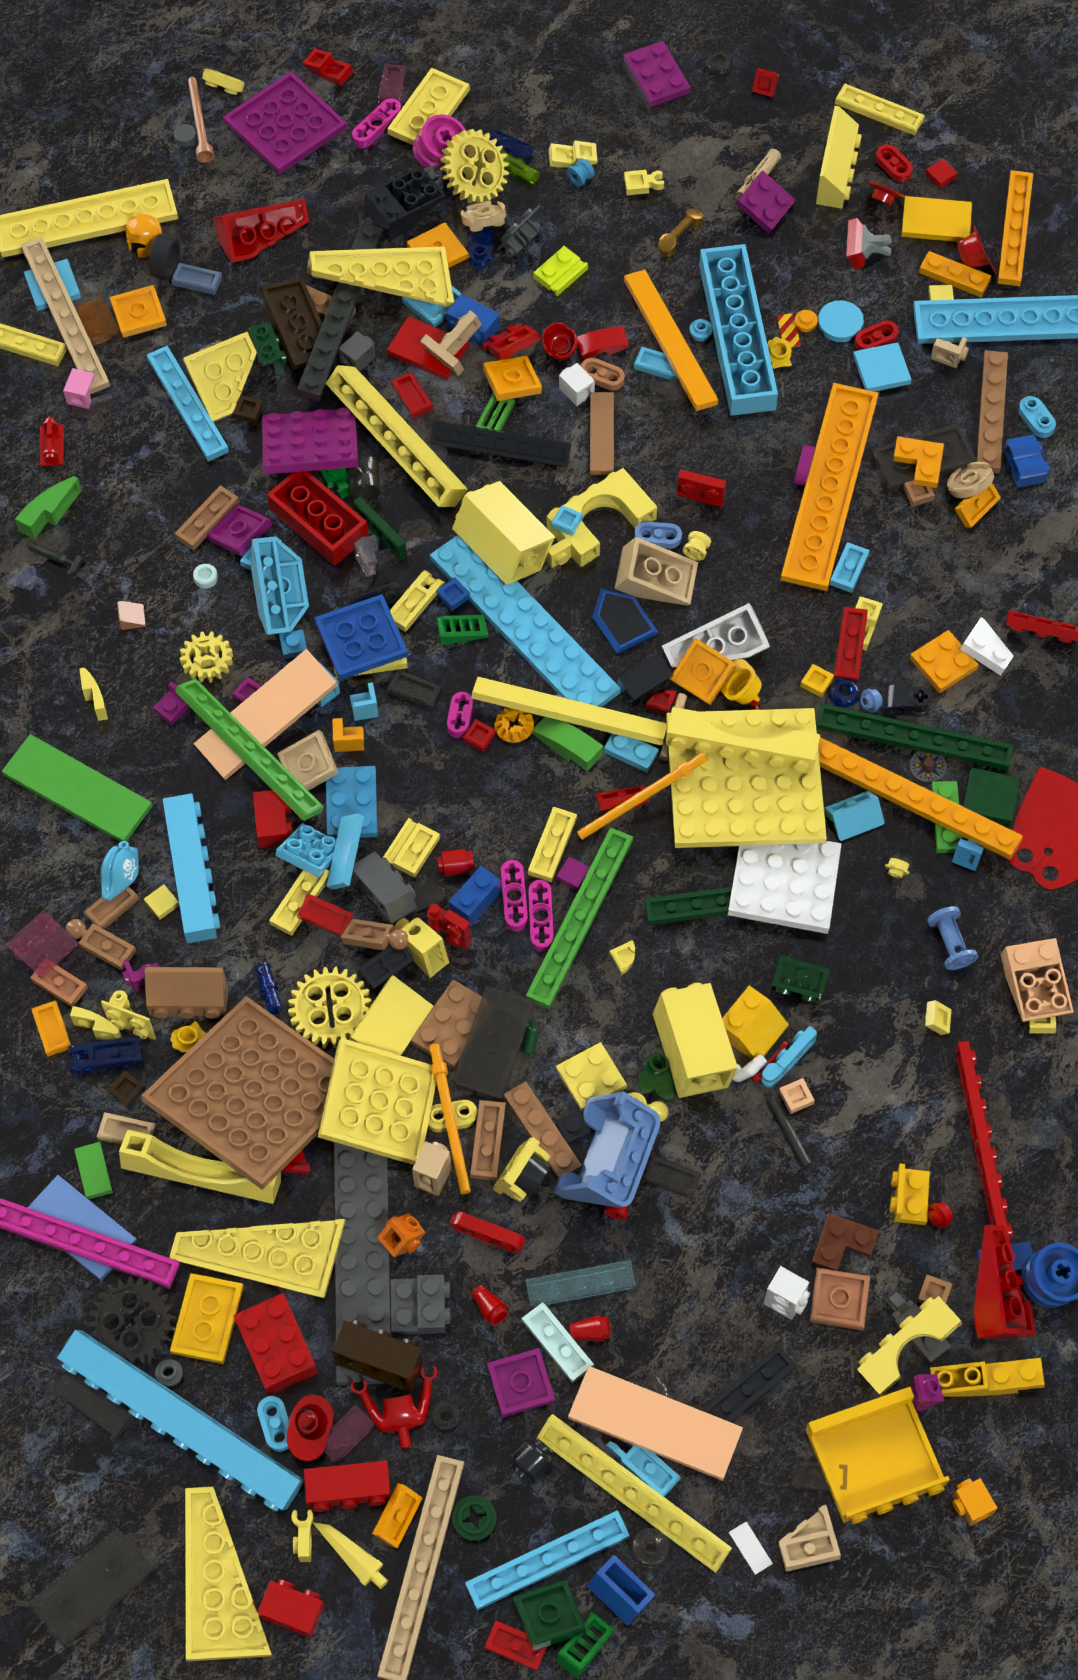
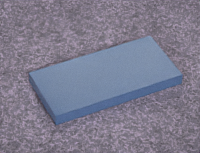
M59 1175L53 1179L28 1207L29 1209L133 1246L137 1242L134 1236ZM66 1252L100 1281L112 1270L110 1267Z

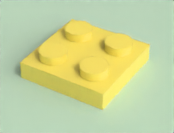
M601 1042L556 1066L557 1073L581 1112L584 1111L588 1098L618 1093L627 1088L626 1082Z

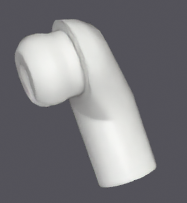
M759 1054L743 1068L737 1064L738 1068L732 1080L741 1082L754 1076L767 1065V1060Z

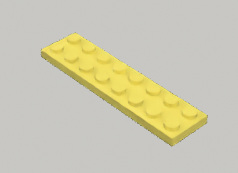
M168 179L0 215L1 256L3 258L23 253L22 244L41 237L48 248L126 231L125 226L130 219L139 214L151 215L159 223L176 220L178 215Z

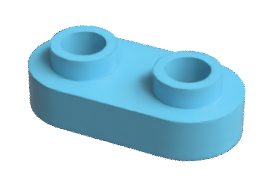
M1033 396L1023 398L1018 409L1021 418L1037 437L1047 438L1051 436L1056 426L1053 416L1038 398Z
M275 1396L265 1397L260 1401L257 1412L267 1445L274 1451H285L288 1449L286 1437L289 1419L284 1403ZM271 1408L277 1410L274 1416H268L267 1412ZM278 1434L285 1436L282 1442L275 1441V1437Z

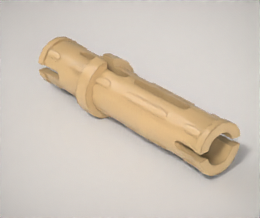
M776 149L768 151L753 173L745 178L743 186L736 192L737 200L762 170L767 175L781 159L779 151Z

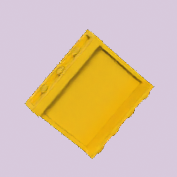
M911 1387L808 1423L805 1429L843 1523L852 1521V1524H856L868 1518L867 1514L877 1511L878 1515L893 1510V1505L903 1502V1505H909L918 1501V1496L928 1493L929 1496H933L945 1490L944 1486H946L950 1479L948 1476H943L912 1403L914 1394Z

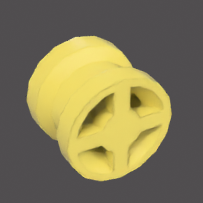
M690 532L687 539L688 543L683 547V553L690 559L701 561L705 559L706 549L710 547L711 539L702 532Z

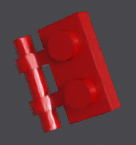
M519 323L515 326L510 325L506 327L504 332L498 335L494 334L488 337L487 341L481 344V347L485 352L489 350L492 355L503 360L512 357L514 353L521 349L530 347L532 343L540 339L537 331L527 325L522 326Z
M431 904L427 910L428 926L436 933L440 931L445 933L446 941L453 947H461L466 951L471 944L470 922L450 909L445 911L437 904Z

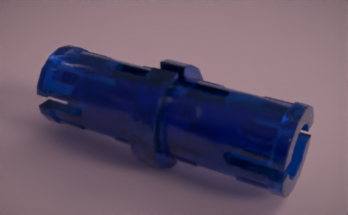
M261 963L258 967L254 968L260 985L259 992L264 997L267 1011L272 1015H276L284 1010L278 992L280 988L278 983H275L270 964Z

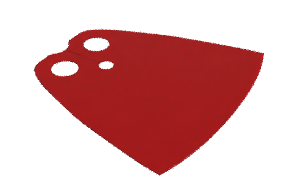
M1040 767L1021 804L1012 830L1023 836L1022 841L1012 858L1008 859V861L1018 870L1030 872L1038 884L1052 890L1078 880V783L1059 773ZM1023 848L1029 849L1033 854V858L1030 862H1021L1017 858V852ZM1051 848L1053 851L1052 855H1045L1044 849ZM1048 866L1056 868L1058 870V878L1053 881L1045 879L1043 877V869Z

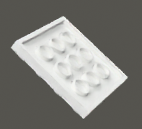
M826 841V843L739 846L728 915L828 934L841 843Z

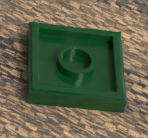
M971 767L963 807L991 821L1011 825L1020 778Z
M566 1580L513 1597V1604L532 1651L586 1633V1627Z

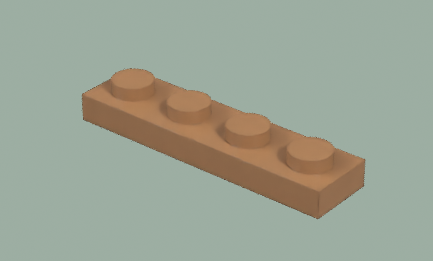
M526 1081L504 1094V1099L529 1137L540 1142L538 1146L551 1156L547 1163L557 1179L564 1173H575L582 1169L581 1163Z

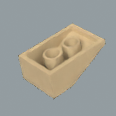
M635 537L623 546L614 589L638 598L688 606L691 603L698 562Z

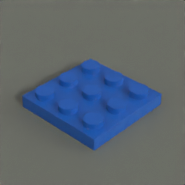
M383 594L314 617L315 624L339 680L408 657V651Z

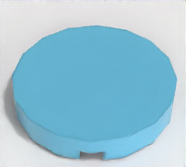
M847 301L827 303L818 315L819 330L824 333L827 339L835 342L851 341V338H854L863 328L864 322L861 310L853 303Z

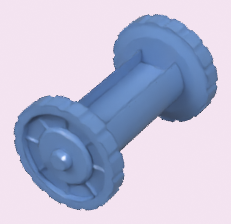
M956 906L940 909L932 913L927 919L929 926L939 928L950 956L944 962L948 970L966 967L978 958L976 950H967L955 921L961 915L959 908ZM954 948H959L960 952L956 953Z

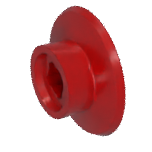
M868 181V184L874 188L871 198L881 203L892 206L895 198L905 197L893 189Z

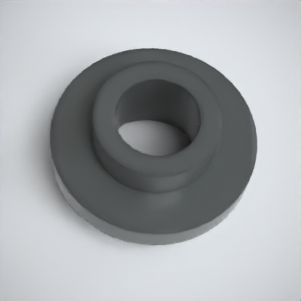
M167 1359L158 1364L155 1376L157 1381L164 1386L172 1387L181 1381L183 1370L177 1361ZM166 1369H173L174 1372L171 1376L167 1377L164 1375Z

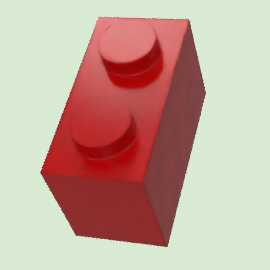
M273 790L253 792L259 848L280 846L288 838V835L293 833L292 821L287 820L286 813H291V808Z
M279 1579L278 1583L270 1581L257 1612L259 1617L312 1638L325 1607L323 1601L320 1600L321 1596L310 1590H305L304 1593L296 1591L293 1584Z

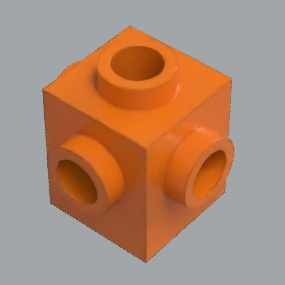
M408 1213L400 1217L395 1215L389 1219L377 1239L393 1257H396L406 1252L411 1254L421 1245L420 1239L426 1232L420 1226L418 1220Z

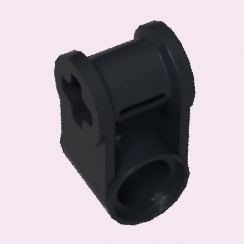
M889 685L885 688L884 713L890 716L923 717L930 711L932 694L929 689L922 686Z

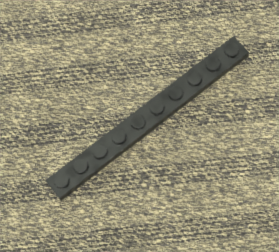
M361 222L351 250L377 249L383 228ZM338 282L298 386L297 395L316 401L320 400L362 287Z

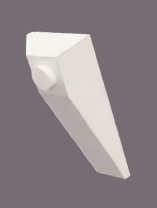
M750 603L662 645L672 668L678 666L695 638L730 660L749 658L770 647Z

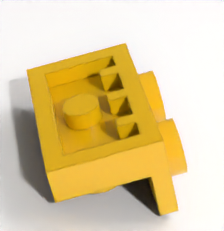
M899 1164L897 1172L893 1171L891 1187H896L895 1197L891 1196L890 1212L894 1213V1222L926 1225L930 1171L905 1169V1164Z

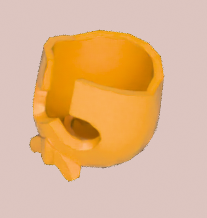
M139 214L132 217L125 226L126 239L129 251L131 250V243L145 245V248L137 249V254L139 258H146L150 256L154 240L159 234H162L161 224L155 217L148 214Z

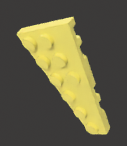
M338 1219L334 1221L177 1232L169 1258L178 1262L325 1299L346 1220Z
M214 1487L185 1488L186 1660L202 1661L271 1657L272 1653Z

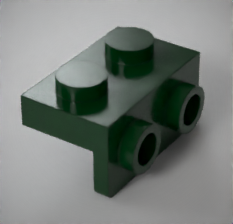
M271 322L249 327V333L257 352L259 364L264 366L272 363L276 376L285 374L284 364H287L284 350L280 351L279 349L281 342L277 332L274 333Z
M780 955L771 985L776 987V992L791 995V991L800 993L801 999L815 1002L816 998L822 999L830 969Z

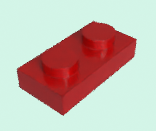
M640 785L597 793V804L601 811L609 812L646 787ZM649 798L635 807H640L643 803L650 802Z
M495 1621L485 1649L534 1671H538L547 1646L532 1651L524 1632Z

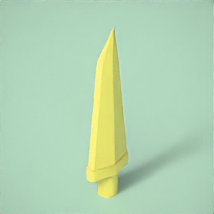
M313 1522L315 1527L364 1586L370 1581L380 1589L386 1585L388 1580L379 1572L383 1566L381 1561L374 1558L331 1525Z

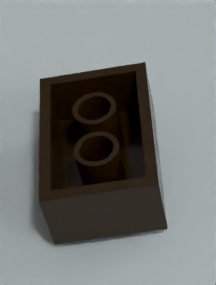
M344 1320L332 1349L335 1365L412 1393L423 1366L422 1348L418 1347L419 1344L409 1339L397 1340L393 1338L391 1333L385 1330L378 1329L375 1332L367 1329L368 1326L357 1320H352V1322Z

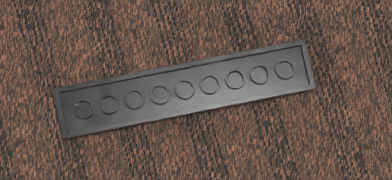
M334 1142L335 1220H346L335 1259L336 1339L344 1320L348 1322L357 1320L368 1326L367 1329L375 1332L381 1329L391 1333L389 1251L377 1239L389 1220L388 1157ZM336 1366L337 1385H351L352 1380L354 1385L364 1384L363 1378L367 1384H385Z

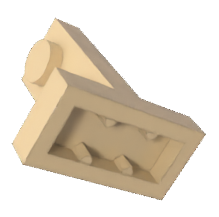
M469 311L458 320L456 327L443 337L440 344L427 334L420 342L431 355L459 376L464 371V368L454 355L482 324L477 315Z

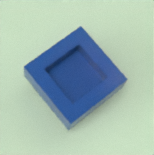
M453 578L437 590V596L453 611L469 599L470 592L456 578Z

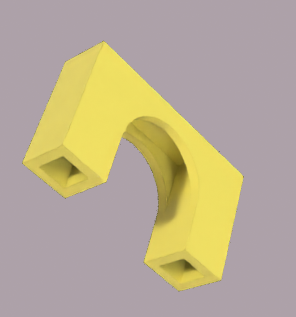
M624 468L610 473L603 481L598 484H592L584 493L579 496H573L563 505L582 513L583 518L589 511L598 507L614 508L621 512L634 528L641 522H653L657 517V506ZM556 507L547 515V529L555 536L558 542L567 538L571 543V557L582 567L600 555V542L584 525L583 521H581L573 537L551 528V523L560 509Z

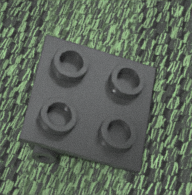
M540 205L534 210L529 208L521 216V219L506 231L500 239L502 244L497 249L498 251L504 247L507 256H516L526 246V243H529L539 233L540 225L537 222H532L530 219L541 207Z

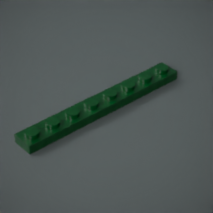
M820 703L816 720V729L1003 770H1009L1014 748L1013 744Z

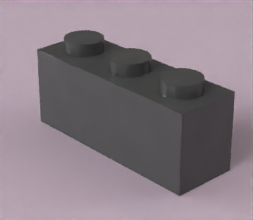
M374 851L354 863L352 874L356 884L391 924L417 909L414 901L416 897L414 889L410 884H404V880L397 870L393 872L391 864L385 857L382 859Z

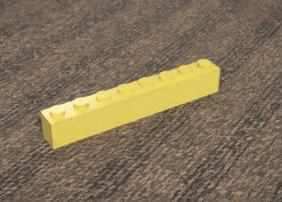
M338 365L326 382L328 387L438 507H456L468 490L465 485L356 367Z

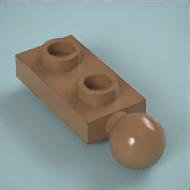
M73 919L66 925V933L70 938H82L79 942V946L121 971L125 967L123 962L129 961L136 952L135 946L94 923L88 930L84 922L79 919Z
M352 919L340 937L344 944L385 950L389 943L397 950H402L408 946V934L406 931L396 930L390 924Z

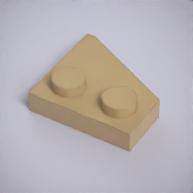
M826 1505L821 1506L816 1514L808 1520L805 1519L797 1526L794 1532L788 1533L779 1541V1549L786 1571L840 1559L841 1554Z

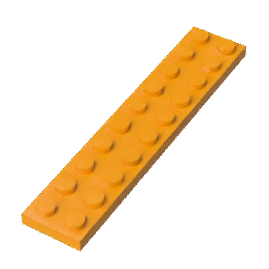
M833 383L781 574V581L824 591L828 590L879 393Z

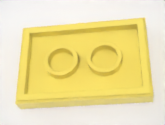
M391 976L349 1039L353 1042L401 1056L433 1008V1005L395 976Z

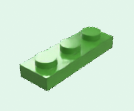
M957 781L932 782V792L959 804ZM934 823L936 853H955L962 836Z

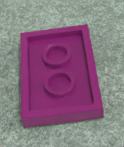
M664 41L624 54V62L650 107L690 93L691 87Z

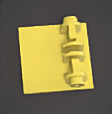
M124 991L114 992L109 1003L102 1000L101 1003L108 1021L119 1030L125 1028L133 1031L132 1033L139 1038L146 1039L149 1037L154 1040L156 1039L150 1019L132 1011Z

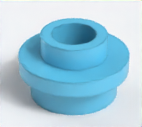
M698 319L691 323L689 331L696 341H705L712 334V325L707 320Z

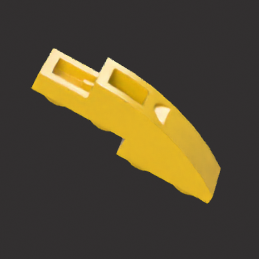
M1041 1358L986 1364L984 1361L930 1368L931 1374H937L942 1394L947 1397L1018 1393V1390L1045 1387Z

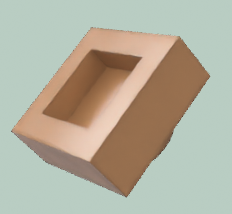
M914 480L904 483L903 489L912 507L934 500L935 494L931 487L914 485Z
M926 1275L917 1302L923 1304L930 1297L936 1299L939 1296L946 1304L952 1284Z

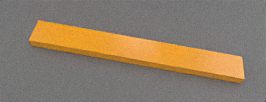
M646 270L625 275L624 282L695 410L699 411L718 405L717 396Z

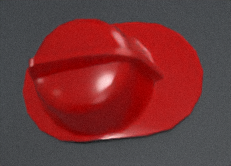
M974 226L975 232L959 241L957 245L960 257L969 267L991 265L997 275L984 251L979 233Z
M313 1394L304 1396L297 1402L289 1416L286 1441L291 1453L300 1460L311 1461L317 1459L326 1447L334 1415L328 1400L322 1396Z

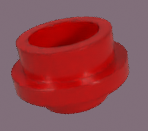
M943 1202L933 1203L929 1206L928 1218L930 1222L941 1229L947 1227L953 1219L950 1208Z

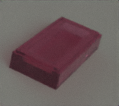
M384 64L378 103H382L390 98L396 99L401 103L406 66Z

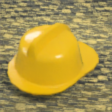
M743 659L734 660L733 662L737 665L720 691L728 700L736 701L740 704H748L752 700L759 701L758 693L762 686L760 678L747 661Z

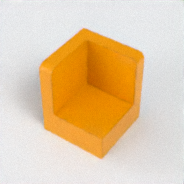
M342 718L333 719L335 752L364 750L363 727H344Z

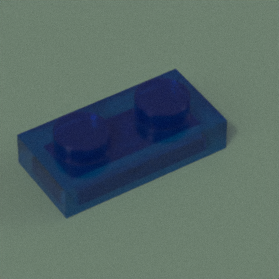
M499 130L488 131L490 133V141L495 138L497 139L496 147L502 145V149L508 148L512 150L511 154L523 158L524 156L532 155L535 146Z

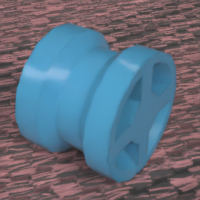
M580 158L575 166H570L567 169L570 181L577 187H581L585 184L586 179L589 180L595 175L592 165L584 158Z

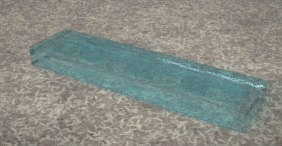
M631 1260L525 1279L530 1308L537 1307L542 1302L548 1305L636 1288Z

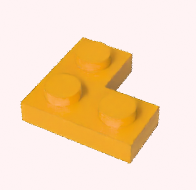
M897 436L893 461L916 465L914 485L937 488L944 444Z

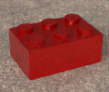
M284 1293L233 1315L267 1396L318 1374L316 1365Z

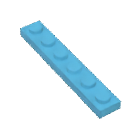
M168 346L147 354L148 362L207 461L228 453V446Z
M617 1510L465 1582V1585L476 1609L479 1610L630 1538V1535Z

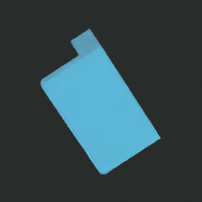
M870 791L824 807L825 815L834 823L837 838L840 841L884 824L879 799Z

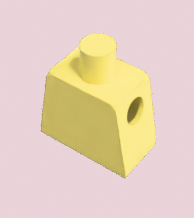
M402 918L396 923V930L401 929L407 932L408 946L406 948L414 957V962L429 978L449 963L442 937L420 918H415L411 922L406 918Z

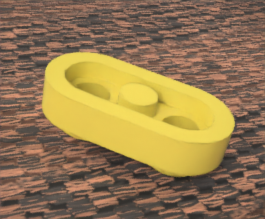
M204 69L202 76L206 80L205 84L212 87L222 86L225 88V92L234 95L242 92L245 84L239 79L211 69Z
M469 1100L452 1102L457 1129L473 1126L478 1116L475 1104ZM441 1104L431 1107L428 1128L434 1132L447 1131ZM462 1109H467L469 1113L467 1115H461L460 1111ZM438 1113L443 1115V1118L440 1120L434 1118Z

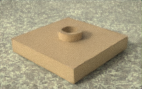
M320 730L277 753L281 764L307 790L339 774L323 732Z

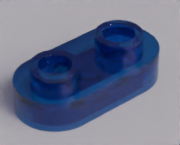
M483 227L482 230L476 232L471 231L469 245L470 263L475 267H485L491 261L493 248V231L489 227Z

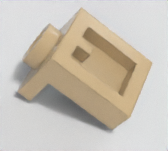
M963 337L959 346L937 338L933 345L931 359L957 368L960 360L964 361L969 348L966 347L968 338Z

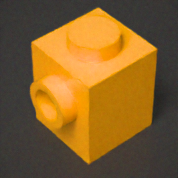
M970 1478L956 1486L958 1490L953 1495L954 1501L952 1503L957 1514L960 1517L964 1516L969 1527L993 1515L997 1510V1506L981 1478L974 1482Z

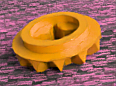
M504 708L501 714H497L495 721L497 735L504 741L511 743L527 739L534 728L531 714L512 708ZM516 719H518L519 726L514 725L510 728L509 721L514 722Z

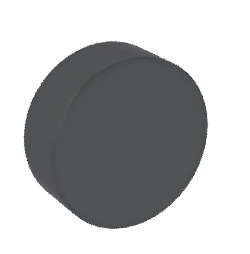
M189 124L177 126L174 130L175 142L183 147L192 145L196 141L194 127Z

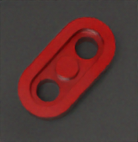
M886 144L877 149V164L893 180L905 182L911 178L913 166L896 147Z
M882 321L859 331L855 339L856 349L859 351L894 343L898 337V326L892 321Z

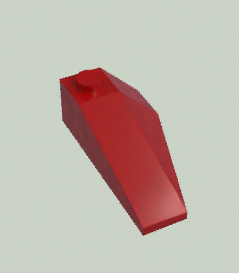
M305 199L213 217L218 241L231 263L255 257L265 248L272 246L282 237L289 235L309 222Z
M984 1226L974 1305V1327L978 1339L996 1340L1036 1335L1030 1301L1023 1298L1020 1285L1024 1283L1021 1275L1017 1276L1012 1263L1015 1256L1005 1226Z

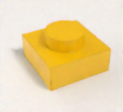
M812 664L801 681L800 687L822 698L833 681L834 675Z

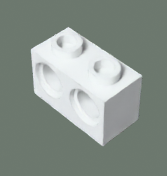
M780 1266L767 1288L764 1305L792 1320L796 1313L801 1315L808 1303L807 1299L810 1292L807 1291L809 1282Z

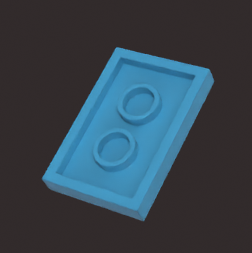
M376 767L337 768L339 774L326 780L327 836L337 839L341 817L358 813L364 816L360 838L377 837Z

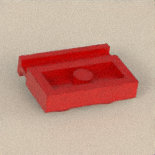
M680 470L677 496L722 507L725 499L726 481Z

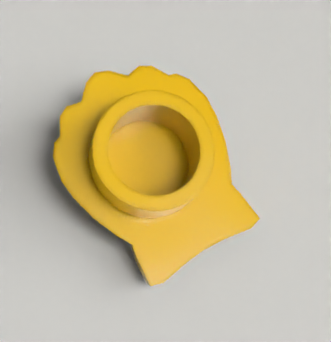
M778 337L769 340L767 346L772 369L792 366L790 361V343L784 338L780 339Z
M195 1021L190 1026L174 1030L170 1040L173 1043V1049L179 1050L181 1053H187L207 1033Z

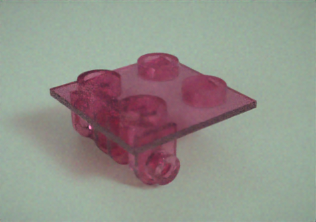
M43 910L6 945L14 952L13 955L19 961H24L42 978L79 943Z

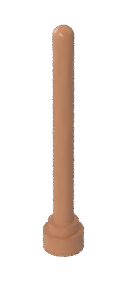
M190 77L188 85L199 142L196 148V157L199 162L207 163L214 159L213 147L207 143L197 80L195 77Z

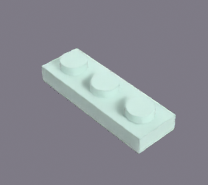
M543 1302L522 1318L524 1325L572 1384L586 1374L588 1366L594 1367L592 1361Z

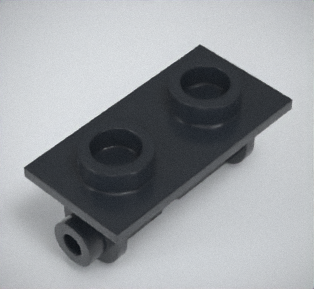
M387 580L385 583L373 587L371 591L368 589L359 594H353L354 597L350 598L351 604H355L383 594L387 606L401 598V593L397 580Z

